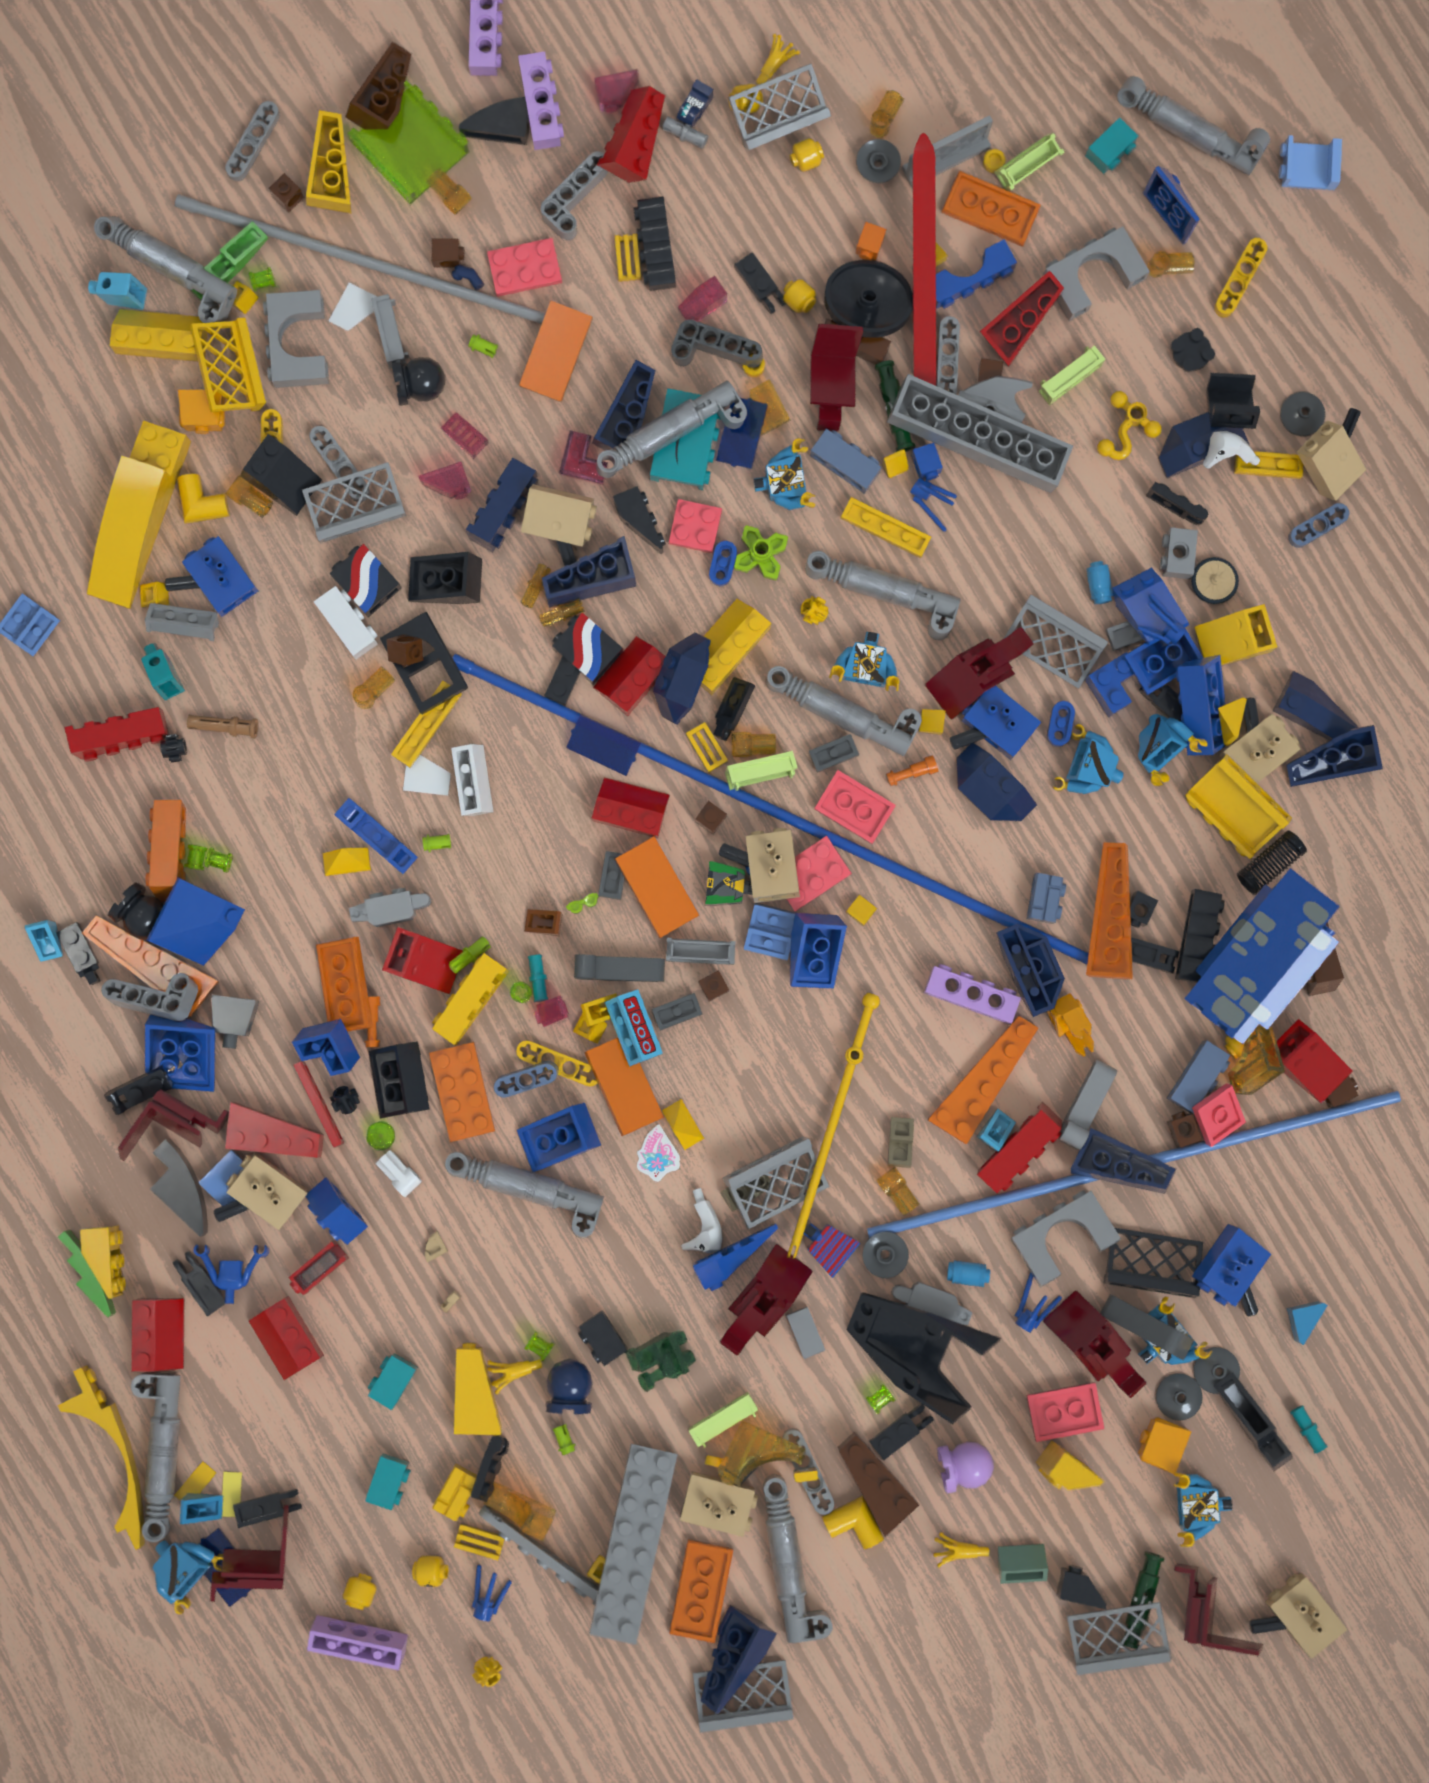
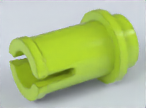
M473 334L468 347L472 348L471 351L477 350L490 356V358L495 356L496 349H498L497 344L481 338L480 334L477 336Z
M427 834V837H422L424 851H429V853L431 850L451 848L450 834L430 837Z
M567 1424L553 1428L552 1430L560 1448L558 1452L561 1451L562 1455L575 1451L574 1446L576 1444L571 1440Z

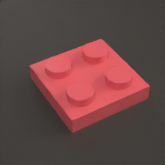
M678 499L669 544L713 554L722 508Z
M1228 1083L1192 1107L1205 1143L1211 1147L1246 1123L1234 1088Z

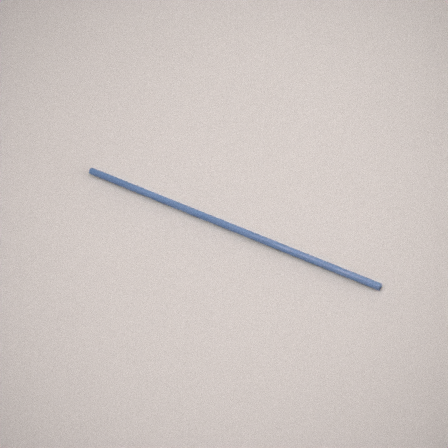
M1395 1091L1229 1134L1213 1147L1206 1145L1205 1141L1148 1156L1167 1163L1401 1102L1399 1092ZM1075 1174L867 1228L869 1238L879 1232L897 1233L1098 1181V1179Z

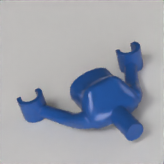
M195 1245L193 1249L195 1255L202 1258L212 1283L219 1289L225 1290V1304H234L235 1290L242 1289L248 1284L260 1257H266L270 1250L265 1245L264 1252L259 1254V1247L255 1245L253 1248L254 1255L245 1268L244 1273V1261H219V1273L217 1276V1272L208 1256L210 1253L208 1245H205V1251L202 1254H199V1245Z

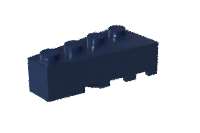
M635 360L601 423L592 444L605 451L614 450V447H619V444L623 443L628 435L642 427L656 370Z
M515 458L511 459L497 481L498 489L493 488L488 494L487 506L479 508L475 514V524L469 523L465 529L469 540L492 553L495 548L499 549L505 539L503 536L505 531L512 528L516 521V517H514L518 509L522 510L527 502L525 497L529 492V488L533 484L537 485L539 481L536 470Z
M625 536L617 539L616 542L609 546L605 545L599 548V551L589 556L586 555L580 558L579 561L566 565L543 577L542 582L549 608L636 587L635 574Z
M1093 1128L1090 1129L1089 1136L1071 1167V1174L1162 1194L1166 1193L1176 1172L1175 1168Z

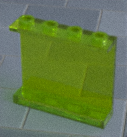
M406 81L404 83L406 91L403 92L399 114L389 129H362L358 132L353 128L348 132L350 142L411 205L469 153L467 145L469 142L461 132L456 133L453 129V124L446 116L442 118L438 114L439 110L431 100L427 102L422 97L424 94L417 85L412 86Z

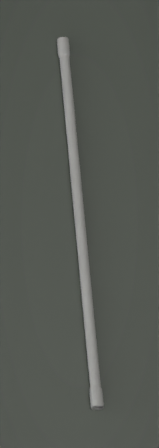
M180 194L177 195L175 200L176 208L205 215L245 228L253 221L267 236L542 324L546 314L207 205Z

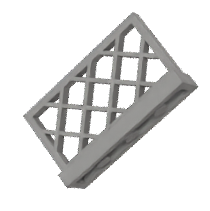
M807 64L728 97L743 138V145L747 150H751L831 116L828 107L825 105L812 64ZM808 70L810 81L808 86L805 87L797 83V79L800 73ZM795 76L793 81L788 78ZM786 80L792 83L787 96L776 91L780 81ZM774 84L773 89H771V88L768 87V86ZM795 85L806 90L801 102L790 98ZM763 88L771 92L766 104L756 100L758 91ZM754 92L752 98L749 97V96H747V95H749V94H751V93ZM809 92L817 96L819 105L812 108L804 105ZM774 94L785 98L780 111L770 107ZM745 97L751 100L746 113L738 110L735 102L736 99ZM788 101L799 105L796 114L793 116L783 113ZM754 102L765 107L760 119L749 115ZM768 109L779 114L776 122L771 125L763 121ZM782 115L787 117L783 120H780ZM747 117L758 122L755 131L749 134L746 133L744 127ZM761 124L766 125V127L760 129Z
M990 115L932 144L935 152L936 176L991 148L988 136L993 120ZM912 154L909 157V162L902 166V170L913 188Z
M388 462L302 490L320 543L406 516ZM386 469L388 479L385 485L373 480L376 472ZM372 473L370 478L365 476ZM362 477L368 480L363 492L351 487L356 478ZM351 480L350 483H349V485L343 483V482H346V481ZM371 482L383 488L377 500L366 495ZM389 482L391 483L392 489L387 487ZM341 484L347 488L341 499L330 494L334 485ZM349 490L361 495L356 507L344 501ZM385 490L395 495L397 503L386 505L380 502ZM319 491L325 494L320 506L311 502L309 493ZM328 496L339 501L334 514L323 508ZM364 497L376 502L372 511L365 512L359 509ZM342 504L354 509L350 518L343 519L337 516ZM378 504L384 506V507H381V508L376 509L377 506H378ZM313 506L318 508L316 514L314 512ZM321 511L332 516L328 525L319 527L317 518Z
M1030 595L1004 637L1006 638L1014 632L1019 622H1021L1024 631L1027 628L1038 626L1041 639L1034 640L1033 643L1042 641L1045 655L1035 657L1030 653V649L1023 653V655L1078 689L1108 644V641L1033 595ZM1026 610L1036 615L1037 624L1024 626L1022 617ZM1039 617L1044 619L1045 622L1040 623ZM1048 623L1054 625L1056 635L1043 638L1041 625ZM1058 629L1062 630L1065 633L1059 634ZM1072 636L1076 647L1063 650L1060 637ZM1057 638L1060 651L1047 654L1044 641ZM1078 641L1085 645L1078 646ZM1089 647L1096 651L1091 660L1082 662L1079 649ZM1077 650L1079 663L1066 666L1064 652ZM1061 653L1064 666L1059 668L1051 667L1048 656ZM1045 657L1046 663L1040 660L1039 658ZM1089 663L1084 671L1083 664ZM1080 665L1082 675L1078 682L1069 678L1067 668ZM1064 669L1065 674L1061 673L1058 670Z
M802 1136L723 1177L748 1229L805 1199L806 1193L804 1191L808 1189L807 1183L810 1174L813 1173L812 1168L815 1167L817 1161L809 1138ZM805 1153L810 1158L808 1169L797 1166L800 1156ZM784 1164L792 1166L788 1179L777 1176L780 1166ZM796 1168L806 1171L802 1185L792 1181ZM823 1172L820 1179L821 1185L818 1186L816 1194L829 1187ZM763 1175L772 1177L768 1190L757 1187L759 1178ZM775 1179L786 1182L782 1195L771 1192ZM790 1184L801 1187L798 1197L794 1199L786 1197ZM744 1185L752 1187L748 1200L741 1199L736 1189ZM755 1189L766 1192L762 1205L751 1202ZM770 1194L781 1197L779 1206L775 1209L766 1207ZM750 1205L761 1208L758 1218L750 1221L747 1215Z
M1160 1602L1067 1616L1076 1660L1077 1675L1165 1663L1172 1660ZM1156 1608L1158 1619L1154 1625L1141 1617L1146 1609ZM1140 1610H1142V1612L1140 1613V1615H1138V1614H1136V1613L1134 1612V1611H1140ZM1129 1612L1137 1618L1130 1629L1118 1621L1123 1613ZM1113 1614H1119L1116 1619L1113 1616H1111ZM1100 1616H1107L1113 1621L1107 1632L1095 1624ZM1096 1617L1093 1622L1088 1619ZM1083 1619L1091 1625L1084 1636L1075 1630L1074 1620ZM1139 1620L1151 1628L1144 1639L1132 1631ZM1158 1622H1159L1160 1630H1158V1629L1156 1628V1625L1158 1624ZM1115 1624L1127 1631L1121 1643L1109 1635ZM1092 1627L1105 1635L1098 1646L1086 1638ZM1153 1630L1162 1636L1163 1646L1154 1647L1146 1641ZM1129 1634L1142 1642L1137 1650H1130L1123 1645ZM1077 1636L1081 1638L1079 1643L1077 1641ZM1106 1637L1118 1645L1114 1653L1107 1654L1100 1648ZM1083 1641L1095 1649L1090 1657L1081 1658L1079 1647ZM1144 1644L1149 1647L1141 1649ZM1120 1648L1125 1650L1124 1652H1118ZM1097 1651L1102 1654V1655L1094 1656Z
M786 1661L758 1664L754 1670L762 1675V1677L754 1687L744 1681V1684L752 1689L746 1699L743 1701L737 1695H733L742 1703L736 1712H729L726 1708H723L722 1710L726 1713H714L708 1716H703L702 1705L704 1703L701 1702L700 1692L703 1693V1690L699 1687L698 1678L706 1677L709 1671L693 1673L700 1733L792 1720L793 1712ZM782 1666L783 1676L776 1684L766 1674L771 1667ZM767 1668V1670H766L764 1673H762L760 1670H758V1669ZM764 1678L775 1686L767 1698L756 1690ZM782 1681H784L785 1690L779 1686ZM777 1688L785 1694L786 1705L777 1706L769 1700ZM753 1692H756L765 1700L758 1709H753L746 1703ZM767 1702L772 1705V1707L763 1708ZM744 1705H745L748 1709H750V1710L740 1711V1710L743 1708Z

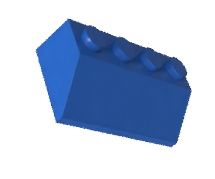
M1220 655L1186 661L1177 667L1176 679L1180 685L1179 703L1182 704L1183 712L1181 722L1194 733L1193 736L1196 739H1204L1208 746H1202L1198 743V749L1202 752H1193L1189 746L1190 742L1187 741V746L1185 747L1187 748V756L1214 755L1226 746L1223 742L1218 712L1219 707L1226 705Z

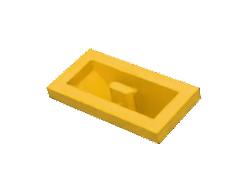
M1240 698L1218 708L1223 742L1226 746H1229L1239 736L1247 701L1246 698Z
M341 848L323 853L325 876L371 870L368 848Z
M616 993L581 1004L587 1027L611 1019L605 1002L617 997Z
M682 1099L662 1110L684 1150L704 1139Z

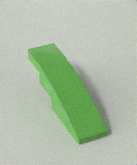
M252 221L219 250L220 254L206 265L204 270L229 283L268 240V236ZM194 289L190 290L200 301L202 300L203 294Z
M71 1230L64 1231L58 1238L73 1253L67 1262L82 1276L76 1285L107 1318L113 1316L116 1310L112 1298L109 1299L81 1254V1242Z

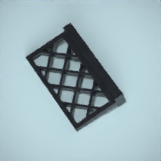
M1115 1228L1118 1234L1125 1235L1131 1243L1122 1250L1116 1243L1109 1247L1107 1269L1103 1284L1189 1298L1199 1297L1200 1287L1197 1286L1198 1281L1194 1278L1193 1282L1185 1281L1179 1272L1189 1266L1193 1273L1196 1271L1202 1260L1203 1242ZM1141 1238H1147L1153 1245L1146 1253H1143L1136 1244ZM1163 1242H1170L1176 1251L1166 1257L1159 1248V1245ZM1176 1243H1178V1244H1184V1245H1182V1246L1179 1248ZM1133 1245L1140 1254V1257L1131 1263L1123 1252ZM1187 1245L1197 1247L1196 1256L1190 1261L1182 1252V1249ZM1154 1249L1163 1258V1261L1155 1267L1146 1257ZM1177 1253L1186 1262L1178 1270L1169 1261ZM1119 1255L1128 1265L1122 1271L1112 1269L1113 1259ZM1142 1258L1151 1269L1146 1274H1139L1133 1266ZM1165 1262L1173 1271V1274L1168 1278L1161 1277L1156 1270Z

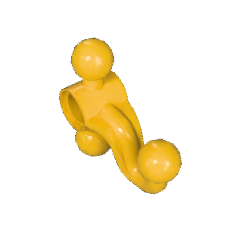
M1116 391L1111 395V404L1115 408H1122L1126 411L1125 420L1118 430L1123 449L1116 451L1111 440L1103 439L1097 444V451L1101 456H1109L1114 460H1123L1129 456L1132 450V444L1127 435V431L1131 426L1142 425L1146 436L1156 438L1161 433V425L1155 420L1150 421L1146 418L1147 408L1141 402L1130 404L1125 392ZM1138 410L1140 411L1142 417L1140 419H1134L1132 418L1130 411Z

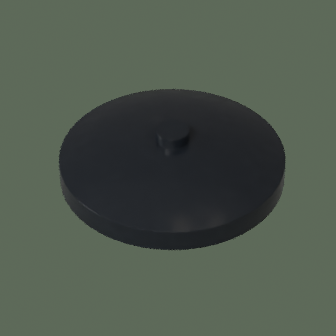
M856 260L841 265L830 275L825 287L824 304L829 316L837 325L863 327L862 337L877 338L893 334L907 323L913 309V292L906 278L893 267L873 260Z

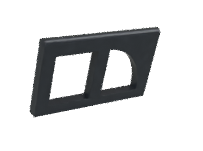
M428 612L420 614L380 638L386 651V639L403 634L421 638L435 649V651L424 656L423 661L411 664L405 668L401 664L393 663L421 715L468 689V685ZM441 660L453 685L422 702L410 677Z

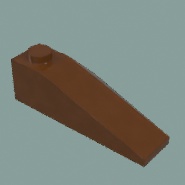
M392 42L350 101L345 118L364 130L389 129L400 111L411 53Z

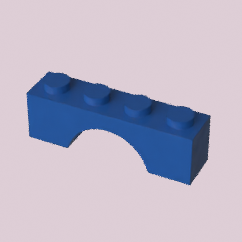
M1005 239L984 250L982 256L983 266L974 275L958 277L949 273L946 269L936 274V309L943 307V309L948 308L955 303L954 300L960 297L965 299L975 292L974 290L980 287L983 289L994 283L995 279L999 277L1004 279L1014 273L1013 270L1016 267L1017 261Z

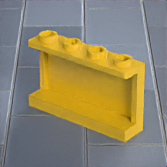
M1228 754L1219 760L1185 794L1188 804L1194 809L1198 808L1204 814L1203 818L1210 825L1214 824L1220 830V835L1225 840H1230L1236 846L1235 849L1241 856H1247L1249 859L1275 834L1284 829L1292 819Z

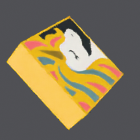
M816 1467L793 1470L796 1483L818 1479Z

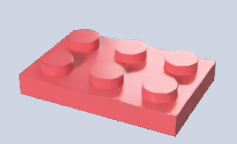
M553 238L487 251L497 297L562 283Z
M837 770L814 810L868 843L873 844L896 805Z
M825 836L795 857L800 897L787 900L796 912L852 874L828 836Z
M1095 1382L1026 1395L1036 1442L1105 1429Z

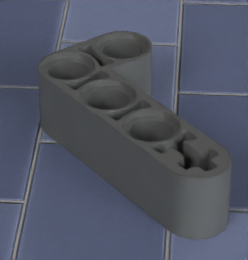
M689 319L680 324L671 348L675 364L681 367L688 366L692 362L696 349L752 368L758 367L763 361L762 347L758 342ZM687 330L695 331V334L692 336L684 335ZM708 337L716 338L714 343L705 342ZM729 344L737 345L735 350L730 351L726 349ZM680 350L688 352L684 357L676 355ZM756 352L752 357H749V354Z
M575 955V979L664 982L665 959Z
M1111 1294L1100 1312L1108 1320L1183 1361L1194 1342V1339Z

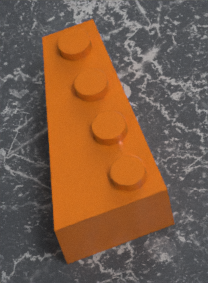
M154 800V806L150 808L152 829H149L148 840L151 843V851L147 852V863L150 865V871L146 873V886H149L154 896L161 901L167 900L177 878L186 881V872H184V866L181 863V860L186 858L185 843L181 841V838L186 837V807L182 800Z

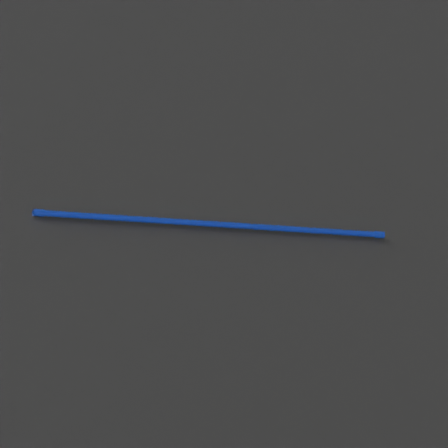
M456 653L452 657L458 669L466 674L482 679L819 839L828 836L834 846L1003 926L1010 927L1018 923L1047 936L1052 949L1086 965L1088 963L1089 953L742 789L735 791V788L730 790L727 782L480 667L473 661Z

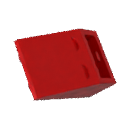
M397 927L382 971L450 994L457 973L450 969L449 963L460 955L463 950Z
M1300 1019L1267 1050L1269 1061L1319 1103H1322L1353 1072L1328 1044Z

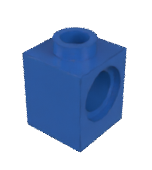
M935 443L913 449L911 457L918 478L929 481L939 477L938 474L941 473L943 467Z

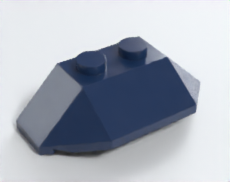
M1209 412L1172 426L1158 457L1166 478L1202 465L1208 454L1210 438L1213 432L1229 431L1235 433L1250 445L1243 428L1211 427Z
M698 633L691 634L669 648L653 689L662 717L677 725L692 709L708 668L711 640Z
M975 743L970 744L956 758L958 790L990 821H1022L1037 806L1026 788L998 760Z
M1018 923L996 932L1002 956L1019 995L1032 1017L1054 1009L1065 977L1047 936Z

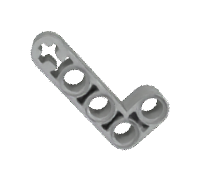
M602 152L590 154L541 204L543 221L563 240L569 241L574 239L578 231L576 219L570 211L608 174L607 170L597 165L599 159L604 156ZM580 178H586L588 180L585 184H579L577 182ZM566 193L572 195V197L567 200L561 198L562 195ZM548 209H555L557 211L554 215L546 214ZM564 224H571L573 226L570 230H563L561 228Z
M178 973L170 980L166 992L116 979L107 980L103 984L101 991L102 995L116 1006L174 1021H183L191 1011L198 993V985L186 974Z
M1097 1059L1095 1060L1062 1123V1129L1060 1130L1062 1134L1058 1140L1078 1150L1083 1147L1090 1133L1088 1129L1117 1074L1116 1069Z

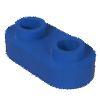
M730 541L718 543L714 550L709 578L716 586L727 585L732 577L737 549ZM726 550L730 555L723 557L721 553ZM722 572L725 576L719 579L716 577V574Z
M1067 701L1058 702L1051 711L1047 739L1050 744L1056 747L1064 746L1071 737L1075 709ZM1059 710H1064L1066 717H1060ZM1055 732H1060L1062 738L1056 739L1054 736Z

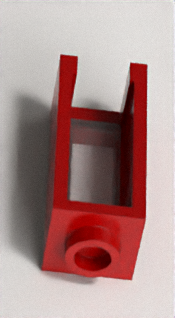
M335 1240L331 1241L288 1277L292 1281L289 1284L297 1294L301 1292L302 1295H305L348 1260L349 1257Z

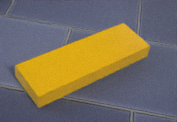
M1254 451L1255 455L1260 458V462L1257 465H1253L1250 462L1246 464L1235 454L1234 474L1295 479L1303 477L1304 464L1297 454Z

